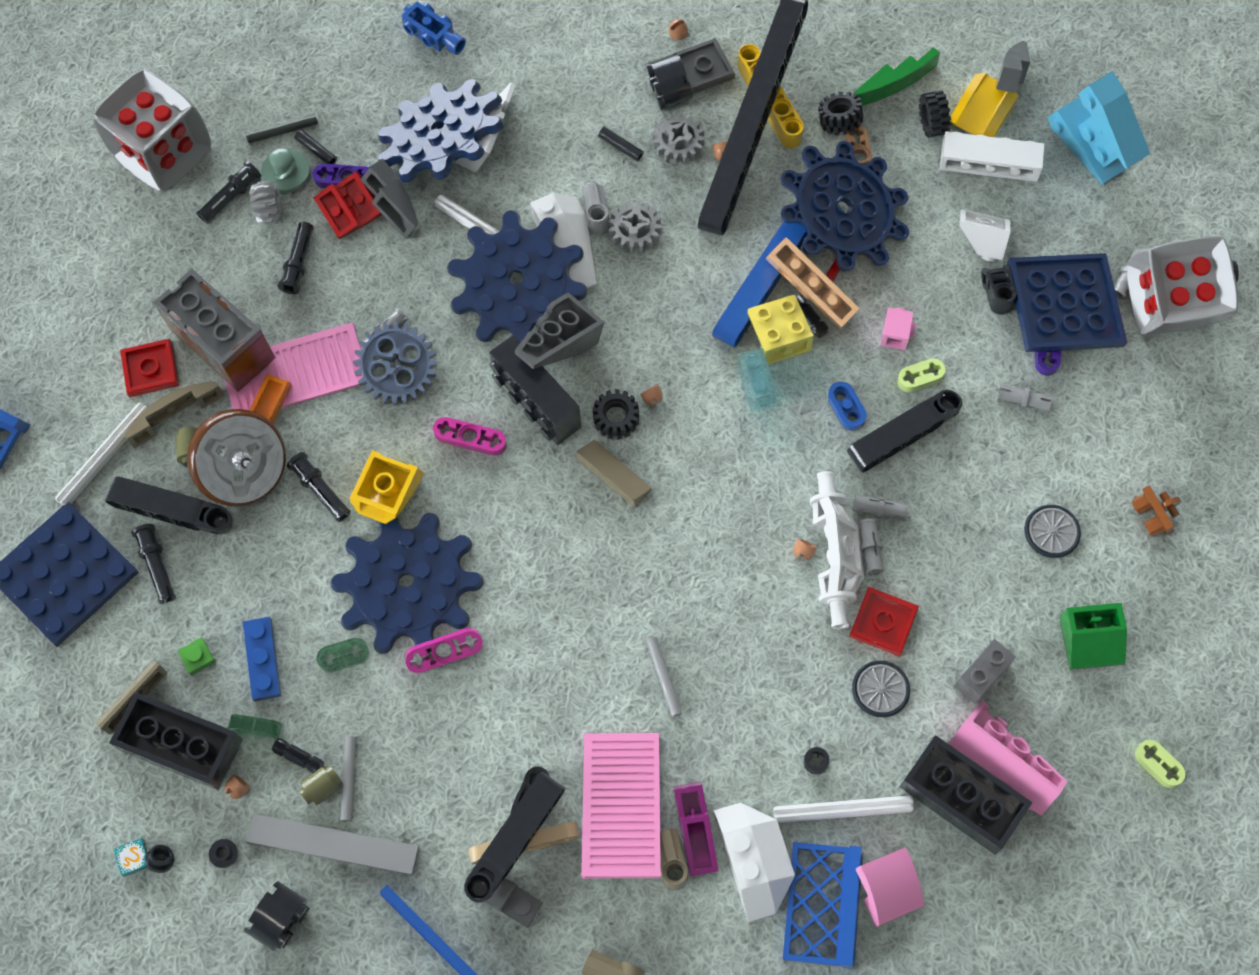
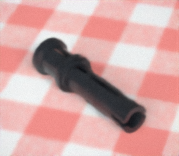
M247 160L244 161V166L235 175L231 174L228 177V183L196 212L202 221L208 224L237 194L245 193L247 187L255 179L261 178V173L252 163ZM248 173V176L244 180H242V178ZM225 195L226 197L212 209V206Z
M299 222L290 257L283 264V277L279 280L277 286L282 292L287 294H298L300 291V278L305 273V266L303 264L314 230V226L308 222Z
M300 452L287 463L288 470L294 471L300 478V484L303 487L312 490L321 503L336 518L337 522L343 521L350 515L351 510L344 505L335 492L321 478L320 469L314 468L308 461V455L305 452Z
M151 523L143 524L131 531L132 537L136 538L140 549L138 551L139 557L146 562L159 603L164 604V600H166V603L176 599V595L161 557L163 548L157 542L154 533L156 530L155 525Z

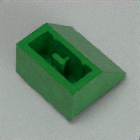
M1122 603L1066 608L1059 619L1070 670L1117 666L1126 663L1127 626Z

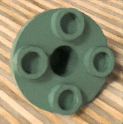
M279 148L274 150L264 160L261 167L263 180L275 183L281 195H286L300 189L311 178L308 159L303 153L295 149Z

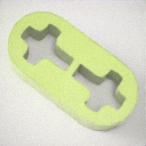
M928 359L905 367L899 373L897 384L901 390L908 393L935 385L943 379L946 370L945 365L938 359ZM930 367L933 370H938L936 376L933 373H928ZM906 375L909 378H915L913 384L909 381H904Z
M1145 740L1137 746L1135 750L1136 760L1161 785L1167 788H1174L1185 779L1183 766L1158 742ZM1152 748L1154 750V758L1146 759L1144 757L1146 753L1144 749ZM1174 769L1176 771L1174 774L1176 779L1168 780L1165 777L1167 775L1166 770Z

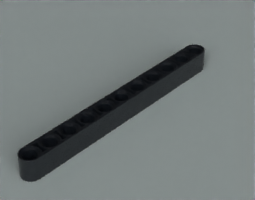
M780 0L698 220L699 230L721 236L727 230L806 18L808 0Z

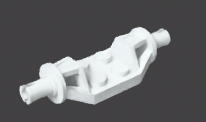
M824 471L817 474L819 494L810 498L809 501L810 506L813 507V523L824 530L829 546L827 560L830 564V569L818 575L821 590L819 603L830 606L831 627L833 629H845L849 627L847 605L857 600L855 593L864 579L860 531L857 523L843 506L847 502V497L844 494L835 493L834 473ZM845 583L844 589L841 591L842 585Z

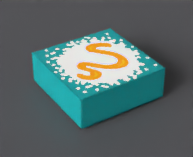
M140 838L114 848L121 876L125 877L147 868L145 865L147 849L144 839Z

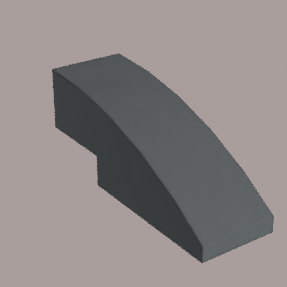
M1021 41L1015 44L1005 54L997 78L996 89L1015 93L1018 83H1024L1030 65L1027 42Z
M382 158L369 167L361 181L376 196L371 203L406 239L417 227V217L402 183Z

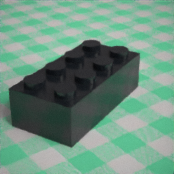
M513 334L489 352L491 360L489 365L493 370L492 378L499 387L505 386L509 391L508 396L514 404L518 405L520 403L525 409L524 414L532 423L536 421L539 424L542 435L548 441L553 440L558 446L582 427L580 407L543 366L532 369L515 354V350L521 342Z
M135 692L109 744L119 751L219 791L243 738L233 730Z
M936 735L899 786L994 855L1003 849L1033 803Z

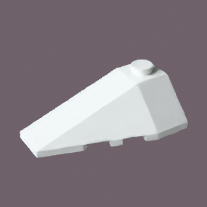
M551 193L531 202L532 218L537 227L546 217L554 218L557 221L558 230L554 235V242L558 247L565 248L575 244L583 249L584 256L582 260L571 266L569 270L571 279L584 283L587 289L596 286L587 215L577 197Z

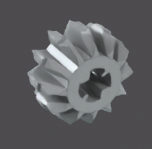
M263 181L252 185L249 194L251 208L256 220L261 224L275 223V221H280L283 215V205L276 184Z

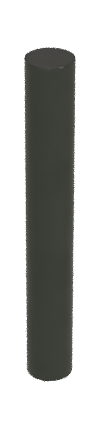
M316 115L247 133L246 137L248 143L317 125L318 121Z

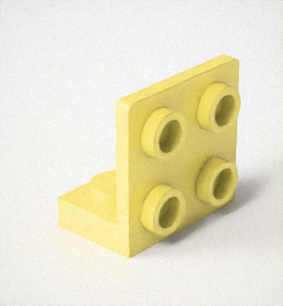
M795 295L748 309V316L761 343L760 358L764 366L812 350L813 334Z

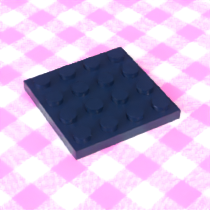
M1106 253L1009 258L1007 264L1011 268L1013 282L1017 290L1015 304L1026 352L1124 347L1128 343Z
M68 502L0 561V590L58 647L134 578L139 571Z

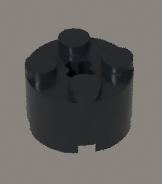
M677 53L645 64L650 77L648 78L652 91L656 92V99L660 110L693 98L690 83L686 79L685 68Z
M279 881L272 885L277 888L273 894L267 891L248 921L253 924L252 927L244 928L246 934L272 951H275L277 948L284 949L294 935L290 931L294 923H301L310 910L306 906L307 899Z

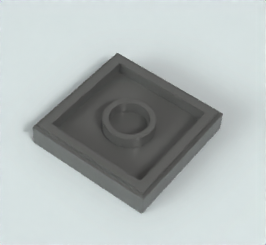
M716 38L676 52L680 56L685 68L686 79L690 83L692 94L735 79V73Z

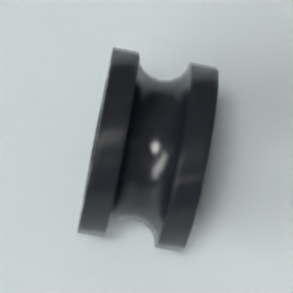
M813 747L806 752L803 763L808 772L817 775L827 769L830 759L826 750L820 747ZM812 754H817V758L819 755L822 756L824 760L821 762V767L816 768V764L812 766L809 763L812 759Z

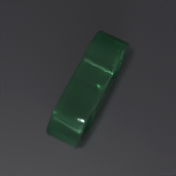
M360 638L347 639L321 648L316 656L317 663L325 672H336L365 662L369 656V648L365 641ZM355 645L363 649L359 651L360 656L358 657L350 653ZM331 653L333 657L340 656L334 658L333 664L328 665L325 661L323 662V660L327 659V654Z
M237 714L230 716L228 729L236 733L272 739L280 737L282 723L278 721Z

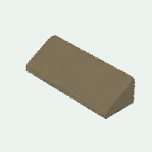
M591 441L576 452L577 459L633 507L652 490L647 483L597 441Z
M153 660L96 721L97 726L107 734H112L122 719L134 693L137 692L147 696L165 677L167 671Z

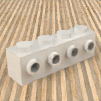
M945 132L939 170L1037 182L1043 169L1044 143L1030 140L1020 141L1010 138L987 137L985 135L962 134L961 132Z

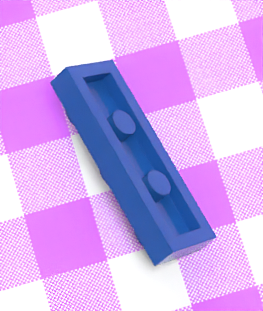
M269 616L243 621L252 700L256 702L281 697L272 619Z

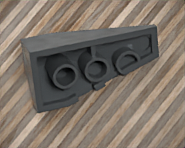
M568 292L549 304L544 315L540 316L532 331L528 332L516 348L515 354L532 369L580 355L599 343L605 322Z

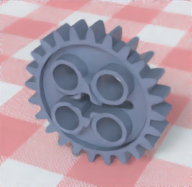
M394 322L393 329H389L388 325L384 323L383 331H380L375 326L374 336L369 333L365 334L368 339L367 343L359 341V345L363 350H355V355L360 359L354 360L353 364L360 368L354 371L356 376H363L358 381L359 385L368 384L364 389L365 393L368 394L374 391L373 399L377 400L382 396L384 404L388 402L389 398H392L394 405H397L400 398L407 404L408 396H411L416 401L417 391L422 394L426 393L423 387L424 384L432 386V382L428 377H436V372L430 369L438 366L437 361L430 360L436 356L435 351H428L433 346L432 342L423 343L426 339V334L423 333L417 336V327L413 328L410 332L407 323L403 325L402 329H399L397 322ZM385 343L393 345V349L389 353H382L380 348ZM409 350L418 352L417 358L413 360L406 359L405 354ZM375 356H377V357H380V358H382V359H384V360H386V361L374 360L373 358H374ZM396 359H399L401 365H396L395 368H392L390 362L394 363ZM404 366L417 367L418 369L417 371H413ZM378 367H383L386 369V373L383 377L377 378L373 376L374 370ZM408 374L411 376V380L407 384H400L398 382L399 376Z

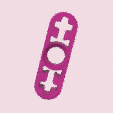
M441 417L433 425L435 438L445 444L492 456L502 454L507 447L505 435L499 430L449 417ZM446 425L449 426L450 431H446L445 435H442L440 429H444ZM457 428H459L458 438L456 439L454 432L457 433ZM468 431H473L477 434V438L472 442L463 440V435ZM495 438H498L500 444L491 447L488 441L492 442Z
M465 628L413 646L405 654L406 666L414 673H421L476 654L482 648L481 634L474 628ZM467 635H471L472 639L477 638L474 641L473 647L463 644L459 646L461 651L457 652L454 639H457L458 644L466 641ZM442 643L449 644L452 648L451 653L446 657H440L436 653V648ZM431 648L434 661L430 662V656L422 659L421 665H417L416 662H410L414 659L413 655L415 653L423 657L428 655L427 649Z

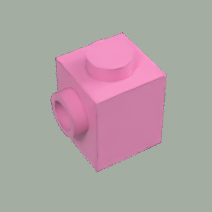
M903 308L887 309L880 346L906 350L909 337H914L916 322H912L913 312L906 311Z

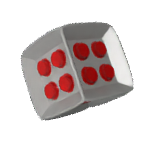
M144 69L125 80L98 106L93 114L94 126L107 149L129 171L149 186L162 192L180 181L198 164L211 147V138L207 127L192 103L166 81Z
M1208 236L1165 243L1150 249L1141 250L1128 260L1127 280L1134 319L1141 335L1198 328L1210 323L1222 322L1237 313L1238 292L1231 254L1224 237Z

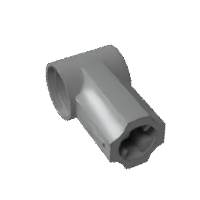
M597 183L587 184L585 188H582L588 228L592 234L601 236L609 231L608 220H610L603 185Z

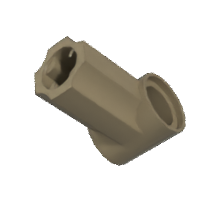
M677 829L660 831V868L664 885L671 890L682 889L688 881V869L685 864ZM673 868H677L683 873L682 878L678 881H672L667 877V873Z
M593 949L588 955L582 970L584 975H644L645 973L644 970L622 960L619 962Z

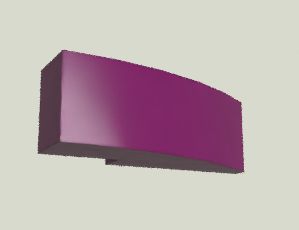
M695 782L673 786L690 877L718 872L702 783Z

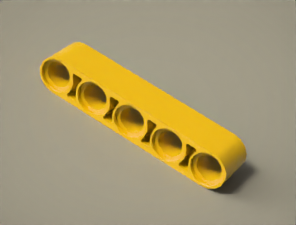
M753 44L743 45L739 49L738 70L747 86H749L761 54L759 48ZM780 85L768 121L783 146L796 148L802 142L804 125Z

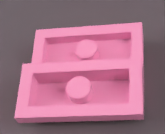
M906 847L856 868L858 876L868 894L864 902L876 927L924 906L920 882Z

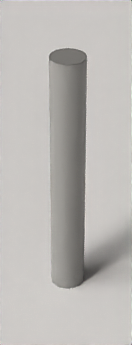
M651 637L646 642L671 717L681 715L682 712L657 638Z
M355 736L345 737L340 818L342 822L352 821L356 753Z

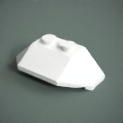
M742 803L714 810L716 822L748 923L775 915L795 877L777 820Z

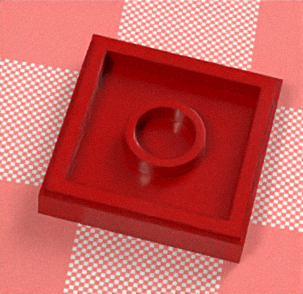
M170 338L120 350L126 393L129 398L180 386L173 343Z
M868 586L849 637L900 657L919 606Z

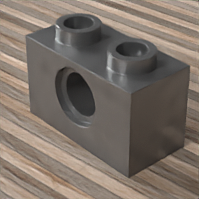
M994 639L960 676L954 687L976 704L1012 664L1016 656Z

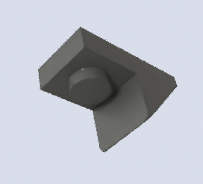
M506 878L501 882L492 897L485 901L526 928H529L543 904L542 901Z

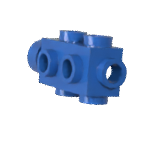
M416 1L412 6L407 5L404 7L401 17L403 28L409 35H415L427 47H433L439 52L445 46L447 50L455 55L462 52L466 45V39L458 33L454 34L453 23L448 16H438L428 3L422 5Z

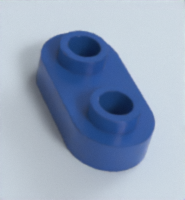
M846 382L832 384L828 392V402L841 425L847 430H859L865 424L867 413L853 387ZM843 395L845 399L839 400L836 396ZM854 416L857 418V420L850 421L848 417Z

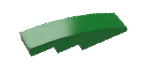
M933 47L918 61L909 56L895 69L886 64L854 91V94L858 98L860 97L862 106L900 92L937 67L940 52Z

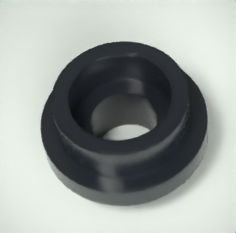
M228 839L217 840L209 849V860L218 868L230 867L238 857L237 846ZM226 848L227 855L224 858H219V851Z
M165 845L154 846L145 856V865L149 870L156 873L169 871L175 861L172 850Z

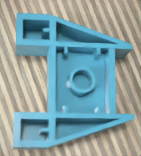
M1113 71L1087 86L1078 93L1080 97L1058 109L1047 118L1052 131L1058 135L1101 184H1104L1150 154L1127 93Z

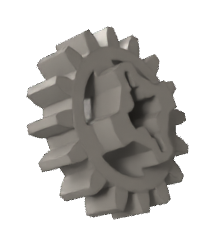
M671 114L670 120L662 118L661 125H655V132H652L653 149H657L658 157L664 155L665 162L673 159L674 164H677L678 160H682L686 164L687 158L694 161L696 153H702V146H704L705 141L704 129H700L699 121L692 123V116L686 120L683 119V114H680L679 118H675Z
M627 201V207L625 208L619 205L618 213L612 211L611 219L608 220L609 237H613V244L620 243L622 251L629 247L630 253H633L635 248H638L642 253L644 246L651 249L652 241L658 242L659 234L662 233L661 217L657 216V210L653 209L650 211L648 203L644 207L640 206V201H637L634 206H632L630 201Z

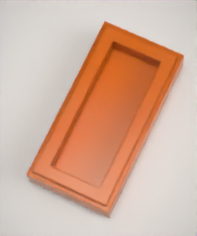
M267 374L249 410L264 416L274 424L291 389V382Z

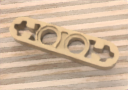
M570 822L538 830L523 853L578 839L580 835L577 823ZM491 842L468 849L471 864H477Z

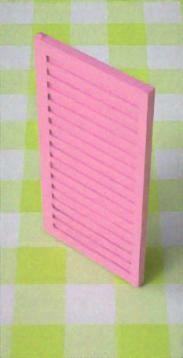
M353 322L270 346L276 358L239 392L228 382H226L232 409L244 410L250 409L267 374L290 381L292 384L281 408L359 386L358 381L363 376H356L354 371L360 368L353 364L354 360L360 359L355 355V350H361L355 332V324Z
M659 733L584 734L582 879L661 878Z

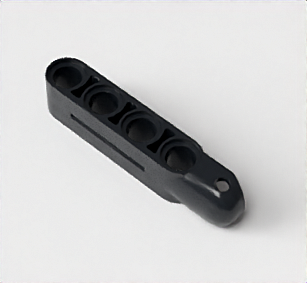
M942 390L857 440L847 449V453L862 473L867 472L935 431L944 422L956 416L963 405L962 399L952 390Z
M119 476L114 478L105 502L114 508L195 531L202 530L221 535L228 532L233 525L232 515L221 505Z
M544 772L539 773L466 878L464 891L471 901L483 903L492 897L560 800L566 787Z

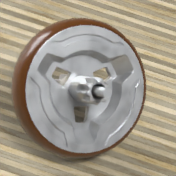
M244 409L221 411L205 420L192 436L187 452L189 474L199 491L216 503L234 507L253 504L270 494L279 483L286 464L285 444L278 429L264 416ZM255 442L258 448L250 455L246 446ZM218 445L225 446L221 449L222 453L220 455L215 452ZM243 470L241 481H234L233 471Z

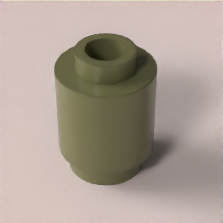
M195 427L180 428L175 437L177 462L184 467H188L187 452L192 436L198 429Z
M329 765L326 768L321 767L300 783L303 788L299 792L308 805L314 802L317 806L339 790L337 787L343 782Z

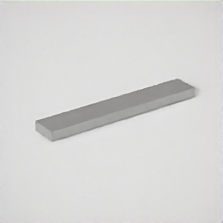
M253 814L246 842L250 844L411 876L414 873L420 848L416 845Z

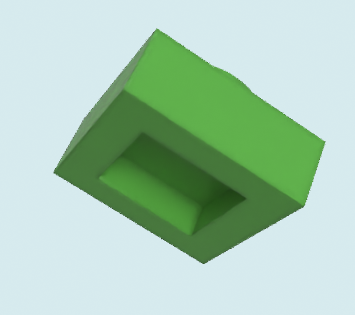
M202 637L177 650L191 676L216 662Z

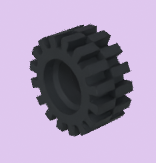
M939 90L921 94V98H919V116H921L920 122L923 124L922 128L925 131V135L930 138L950 132L951 116L949 112L951 111L950 107L948 108L949 102L946 100L944 91Z
M839 92V95L832 93L830 94L831 98L826 96L824 101L819 103L820 124L824 131L827 130L829 134H832L834 131L835 135H839V132H843V135H845L848 130L853 132L855 127L859 128L861 126L860 123H863L862 102L856 94L851 96V92H847L846 95H843V92Z
M615 389V394H611V390L606 391V396L601 394L599 401L595 400L593 407L595 428L597 431L600 430L602 436L605 437L607 434L608 439H613V436H617V440L622 439L624 434L626 438L630 436V431L634 433L636 425L639 424V405L637 401L635 402V397L633 395L628 397L627 391H623V394H620L619 389ZM620 407L626 412V417L621 422H611L606 417V413L610 408Z

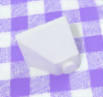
M961 209L959 225L977 255H981L982 259L996 262L997 259L1003 260L1011 232L1010 220Z

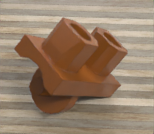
M1150 485L1143 488V494L1131 502L1138 515L1150 509L1156 515V517L1144 522L1151 537L1164 532L1167 535L1173 533L1174 526L1166 511H1169L1172 518L1179 516L1180 514L1176 506L1182 501L1178 496L1170 498L1165 491L1159 495L1163 501L1160 504Z

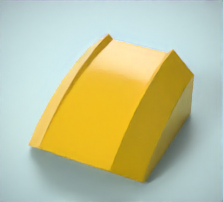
M987 73L976 74L954 109L950 122L973 135L995 137L1015 107L1018 94L1016 92L996 89L997 80L988 76Z
M372 450L350 496V502L358 514L387 524L395 519L407 505L424 473L414 465L404 464Z

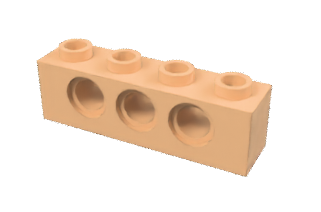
M787 237L766 257V260L837 329L843 327L860 309Z

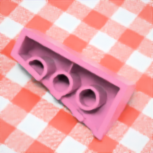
M982 700L948 744L1033 802L1029 810L1035 811L1042 816L1062 792L1068 781L1041 755H1032L1028 743L1021 736L1018 738L1014 737L1006 729L1008 724L1000 716L995 719L987 711L990 706Z

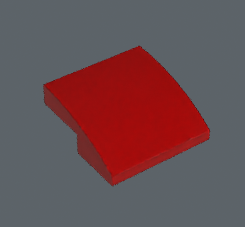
M356 171L337 185L331 184L313 197L339 239L364 227L382 215L371 203L374 196L361 181L362 177Z

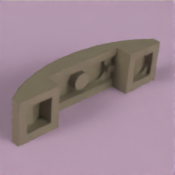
M217 382L197 383L177 389L147 407L130 425L125 433V437L133 448H136L157 436L152 428L197 401L203 409L225 395Z

